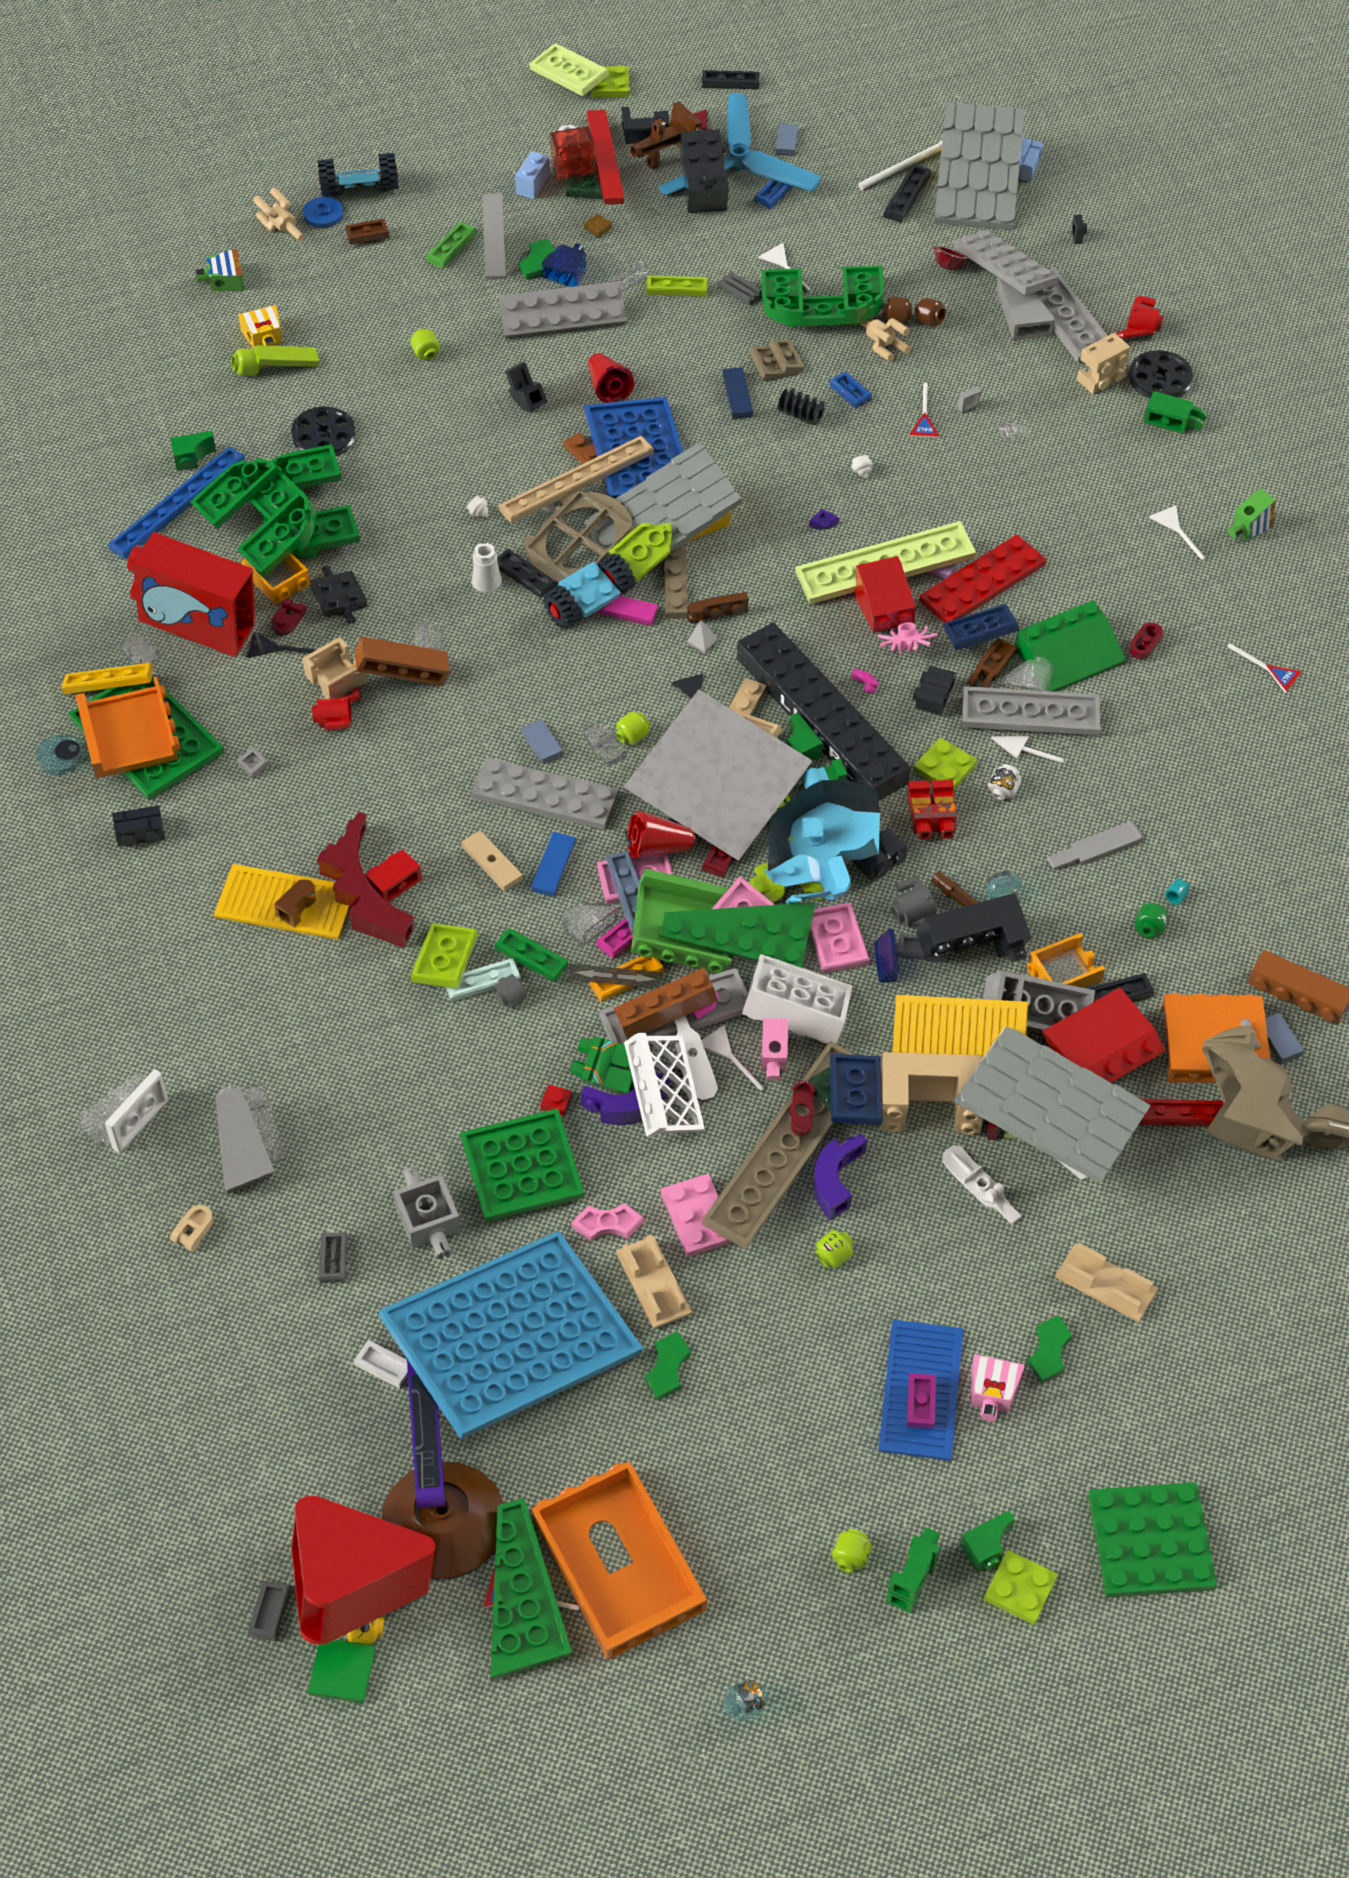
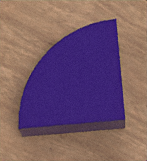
M821 509L809 521V526L815 529H829L838 525L840 518Z

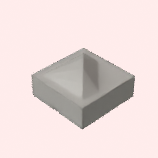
M975 387L960 393L958 410L961 413H965L979 407L981 390Z
M254 746L236 760L237 764L251 779L255 778L270 765L269 761Z

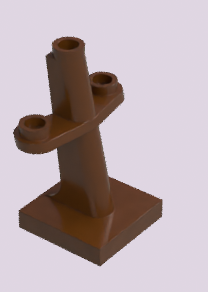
M680 101L673 103L669 127L666 128L662 119L655 120L652 124L650 137L630 146L631 155L638 158L648 155L646 158L648 167L656 169L660 166V150L675 144L680 148L681 132L696 131L697 127L702 126V122Z

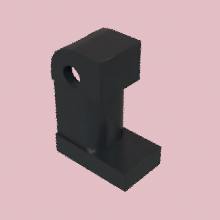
M621 107L625 144L638 143L650 137L652 124L659 118L664 121L666 128L669 127L668 111L653 112V117L631 119L629 107Z

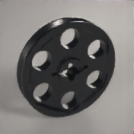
M1163 350L1147 351L1137 356L1131 364L1129 380L1133 388L1147 398H1151L1154 391L1152 388L1155 387L1162 389V391L1156 392L1179 398L1187 393L1193 377L1191 366L1184 358ZM1165 359L1169 361V363H1162L1159 360ZM1140 363H1147L1150 366L1144 367ZM1176 370H1182L1185 373L1179 374L1176 372ZM1137 377H1144L1146 380L1140 381ZM1173 384H1179V385H1181L1182 387H1181V388H1175V387H1173L1172 385H1173Z
M328 406L311 408L302 412L294 420L291 427L292 441L299 451L332 444L335 456H338L347 451L354 443V421L346 412L338 408ZM320 415L328 416L326 419L318 418ZM338 422H346V423H347V424H345V425H343V426H338V425H336V423H338ZM301 424H309V425H310V426L307 427V428H301V427H300ZM339 437H346V438H347V439L344 440V441H339V440H337V438H339ZM302 439H310V440H311V441L308 442V443H302V442H300Z

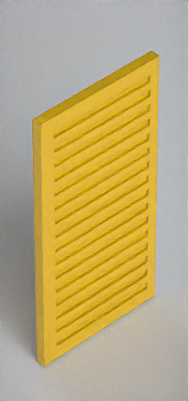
M232 864L216 907L214 918L339 940L350 907L335 901L333 881ZM307 879L314 884L316 901L300 913L301 922L294 928L276 917L274 903L297 881Z
M896 995L893 1053L984 1056L999 1033L1006 1026L1026 1036L1028 1002Z

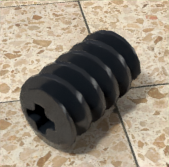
M792 388L790 392L784 389L778 401V411H785L787 415L800 418L801 421H807L811 425L818 424L824 412L825 401H821L817 405L818 398L814 397L810 402L811 397L809 394L803 399L802 391L795 395V388Z

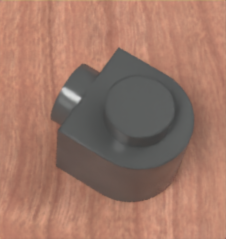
M513 973L506 978H500L494 985L497 989L496 998L503 1007L507 1006L511 1009L527 998L524 987Z

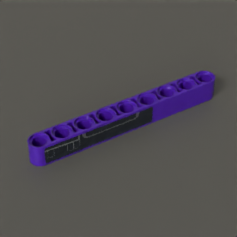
M407 1359L417 1509L445 1506L438 1405Z

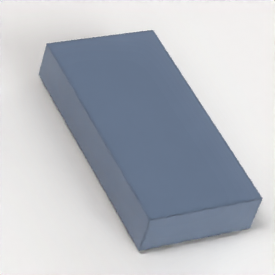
M779 123L776 154L795 155L798 133L797 124Z
M542 719L521 728V733L542 764L563 756V750Z
M1277 1013L1266 1017L1268 1044L1279 1062L1284 1063L1302 1056L1304 1050L1282 1015Z

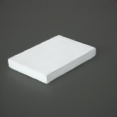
M154 1069L105 1122L112 1148L118 1153L124 1150L167 1103L168 1096L162 1074Z

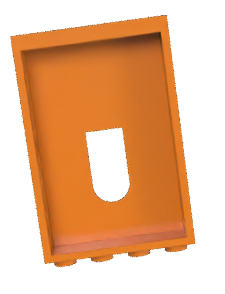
M630 1461L625 1464L618 1463L612 1466L608 1472L600 1476L593 1475L587 1478L583 1484L575 1488L568 1487L559 1496L550 1500H541L532 1508V1519L575 1601L580 1606V1610L607 1661L707 1611V1598ZM598 1522L610 1523L618 1533L633 1563L609 1574L589 1538L591 1527Z

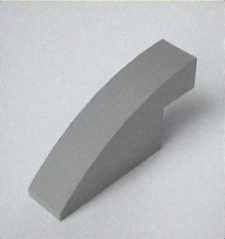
M482 194L486 280L506 279L503 194Z

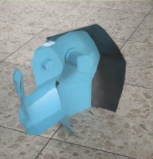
M820 780L796 795L770 818L768 870L765 869L767 876L775 884H781L785 887L811 881L820 882L824 887L823 892L792 895L786 900L787 904L800 903L801 899L823 897L828 900H836L846 895L851 887V880L843 859L861 860L879 854L880 809L877 788L846 780ZM792 836L794 839L789 842L788 838Z

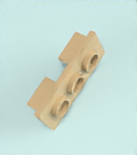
M650 1234L644 1240L631 1245H622L621 1249L616 1250V1255L653 1330L692 1315V1311L654 1236Z
M1081 1243L1078 1245L1074 1244L1056 1273L1055 1278L1139 1322L1158 1291V1288L1153 1286L1154 1282L1127 1268L1124 1270L1106 1261L1107 1257Z

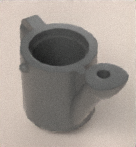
M911 877L896 884L899 892L911 887L914 890L895 897L893 900L894 905L891 906V912L896 922L902 923L906 927L920 926L925 917L937 914L932 894L927 887L922 885L917 877Z

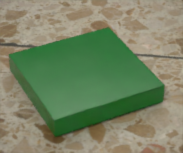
M333 1640L327 1644L318 1645L308 1687V1695L364 1704L376 1646Z

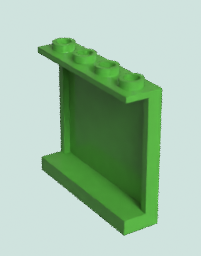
M645 868L638 886L631 953H636L643 957L662 959L666 962L684 964L692 968H704L713 973L726 971L731 962L728 954L659 938L665 912L712 909L729 888Z

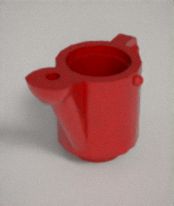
M1137 296L1133 303L1126 329L1116 332V335L1124 340L1146 335L1153 336L1155 331L1160 332L1164 316L1160 315V309L1152 308L1156 304V299Z
M360 686L355 688L350 694L339 698L318 699L317 705H312L313 722L318 723L320 728H326V730H341L352 726L351 703L361 701Z

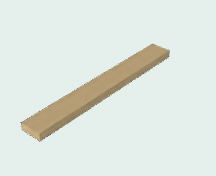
M639 436L500 504L499 511L510 523H513L652 455L654 448L642 436Z

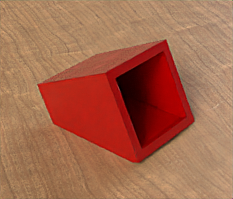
M899 556L856 565L855 599L873 633L896 628L902 623H915L916 605Z

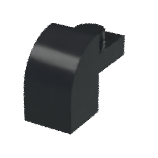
M520 362L505 370L511 386L508 389L509 393L523 410L532 411L548 402L541 383L532 381L525 362Z

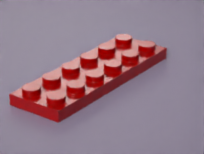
M1016 534L920 594L919 602L943 623L965 617L1044 567L1047 559Z

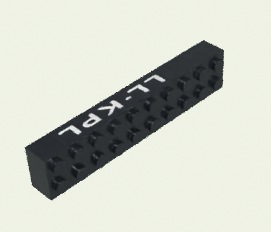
M774 622L737 641V660L759 683L766 685V691L789 716L797 712L822 741V752L831 761L841 758L849 781L877 788L879 801L908 785L911 767Z

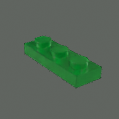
M508 928L495 943V950L511 959L513 958L515 961L554 983L568 967V960L511 928Z

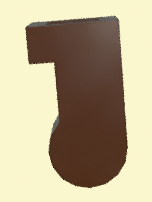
M302 879L286 891L274 903L276 917L295 928L301 922L300 913L316 901L313 882Z

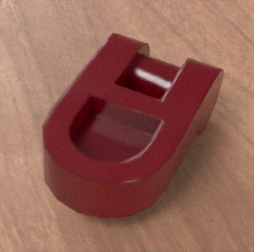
M285 598L271 621L274 633L281 636L290 634L306 614L307 606L301 603L295 604L293 600Z

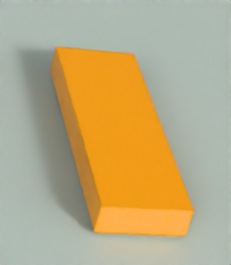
M640 956L605 972L614 973L613 978L595 977L589 980V985L600 1002H603L643 983L636 982V980L617 979V974L637 975L638 973L654 978L665 973V968L657 958Z

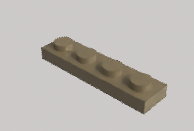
M680 546L664 558L665 618H687L686 546Z

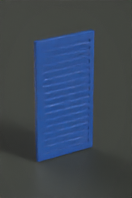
M892 1320L878 1452L951 1461L963 1328ZM909 1373L936 1375L934 1429L907 1427Z

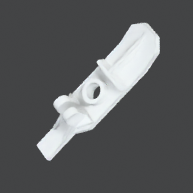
M686 1016L674 1020L678 1032L677 1036H682L697 1098L705 1100L714 1097L718 1087L699 1034L689 1026ZM693 1051L697 1055L695 1057H691L688 1055V1053Z
M953 1145L943 1152L942 1162L984 1206L997 1209L1012 1225L1022 1218V1215L1005 1198V1189L1002 1184L996 1183L982 1169L981 1165L979 1166L970 1158L963 1147ZM983 1182L986 1184V1186L981 1187L978 1185V1183Z

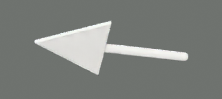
M1029 736L991 737L992 740L1016 759L1021 751H1025L1060 763L1064 762L1063 758L1025 747Z

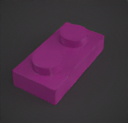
M909 1373L907 1427L934 1429L936 1375Z

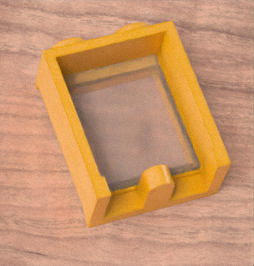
M291 553L265 577L252 567L246 559L241 560L242 565L253 568V583L273 602L274 606L310 585L308 569Z
M1082 933L1030 952L1027 964L1028 972L1032 977L1081 988L1095 983H1102L1105 968L1102 965L1095 969L1093 966L1095 959L1093 951H1083L1081 947L1083 941Z

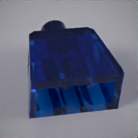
M578 243L574 244L573 247L559 245L542 262L543 278L569 287L579 286L587 267L584 247Z

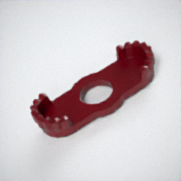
M801 1080V1082L798 1081L797 1084H794L792 1104L789 1109L791 1130L798 1136L808 1135L813 1128L812 1118L815 1112L813 1094L815 1089L812 1083H808L807 1080L805 1082ZM799 1105L806 1106L809 1109V1113L806 1116H800L795 1112V1108Z

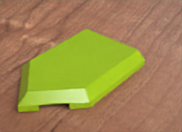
M641 523L608 552L610 555L616 553L621 558H624L625 563L629 564L628 568L633 572L632 576L638 582L670 554L673 524L663 523V525Z

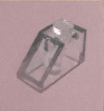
M1036 656L1035 660H1027L1002 677L1001 682L1049 691L1054 665L1048 663L1049 659Z
M580 903L576 907L568 909L564 914L563 930L584 947L618 921V906L605 903Z

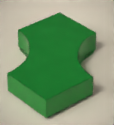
M548 238L530 243V254L524 260L518 262L519 269L526 280L544 275V265L548 260L556 256L555 249Z
M1059 1315L1037 1325L1035 1329L1039 1339V1348L1034 1355L1028 1358L1027 1363L1041 1384L1064 1373L1065 1370L1061 1361V1351L1072 1340L1073 1335Z
M678 1331L655 1342V1350L658 1355L657 1363L645 1375V1381L657 1401L681 1389L678 1371L682 1363L691 1356V1351Z

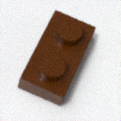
M384 218L345 225L350 245L389 238Z

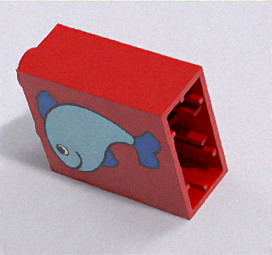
M153 532L144 547L136 545L132 549L128 558L127 569L134 573L130 598L137 601L138 621L236 657L255 627L253 568Z

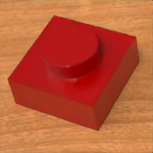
M548 1084L540 1104L541 1110L550 1111L558 1109L560 1115L565 1116L572 1098V1090Z

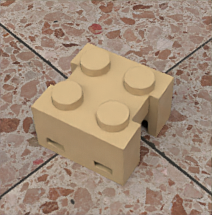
M1112 333L1083 348L1080 359L1091 370L1085 372L1082 368L1079 369L1077 380L1092 394L1106 389L1115 382L1121 381L1126 375V367L1124 365L1129 359L1130 346L1118 335Z
M340 637L302 658L305 676L313 685L316 683L321 686L322 694L326 699L342 697L368 682L367 673L357 672L355 657H353L354 664L350 663L348 645Z

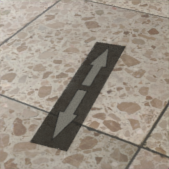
M570 964L568 980L659 988L662 972Z

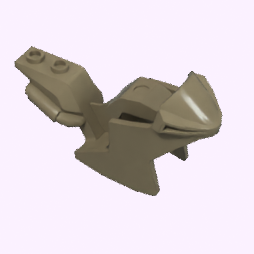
M1243 1026L1228 1029L1204 1041L1202 1051L1207 1058L1223 1099L1221 1109L1207 1128L1209 1135L1223 1143L1275 1161H1283L1282 1153L1294 1144L1300 1146L1307 1144L1309 1147L1334 1150L1345 1149L1348 1146V1110L1341 1105L1328 1103L1305 1120L1298 1116L1293 1110L1288 1096L1293 1089L1285 1068L1270 1059L1258 1057L1254 1051L1256 1032L1253 1028Z

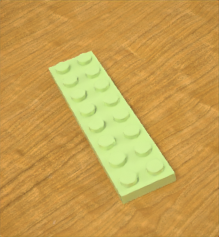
M961 521L797 566L795 567V572L809 604H814L855 592L856 565L899 556L905 576L910 577L976 558V551Z

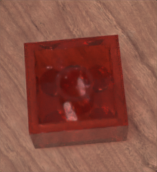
M589 126L550 132L551 164L557 179L595 173L594 140Z

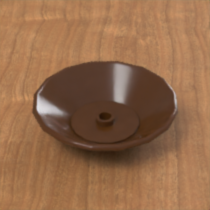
M457 1461L442 1462L445 1506L417 1509L414 1470H411L392 1487L382 1507L381 1519L433 1539L435 1542V1553L431 1579L456 1578L476 1570L496 1551L498 1505L504 1504L498 1488L479 1469ZM440 1509L447 1510L443 1515L437 1513Z

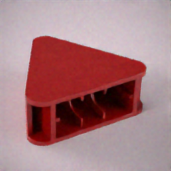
M306 1496L298 1500L295 1505L291 1555L299 1626L303 1639L316 1645L327 1644L427 1594L430 1588L435 1553V1542L433 1539L424 1534L319 1496Z

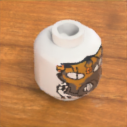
M1004 764L994 769L987 786L994 798L998 800L1010 799L1015 796L1022 779L1015 767Z

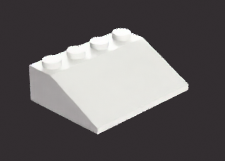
M760 954L742 1014L747 1015L751 1019L762 1021L763 1018L788 1019V1030L794 1031L800 1036L817 1039L823 1044H828L830 1041L836 1044L845 1023L852 985Z

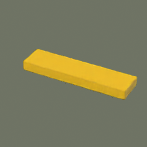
M143 663L70 673L65 675L61 689L64 694L150 683L154 667L152 663Z

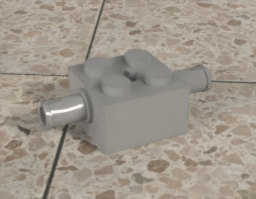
M411 1166L412 1175L409 1168L402 1172L408 1186L393 1191L396 1210L412 1248L431 1242L437 1259L443 1260V1251L446 1258L450 1257L453 1253L446 1236L461 1231L459 1214L442 1174L422 1181L418 1168Z

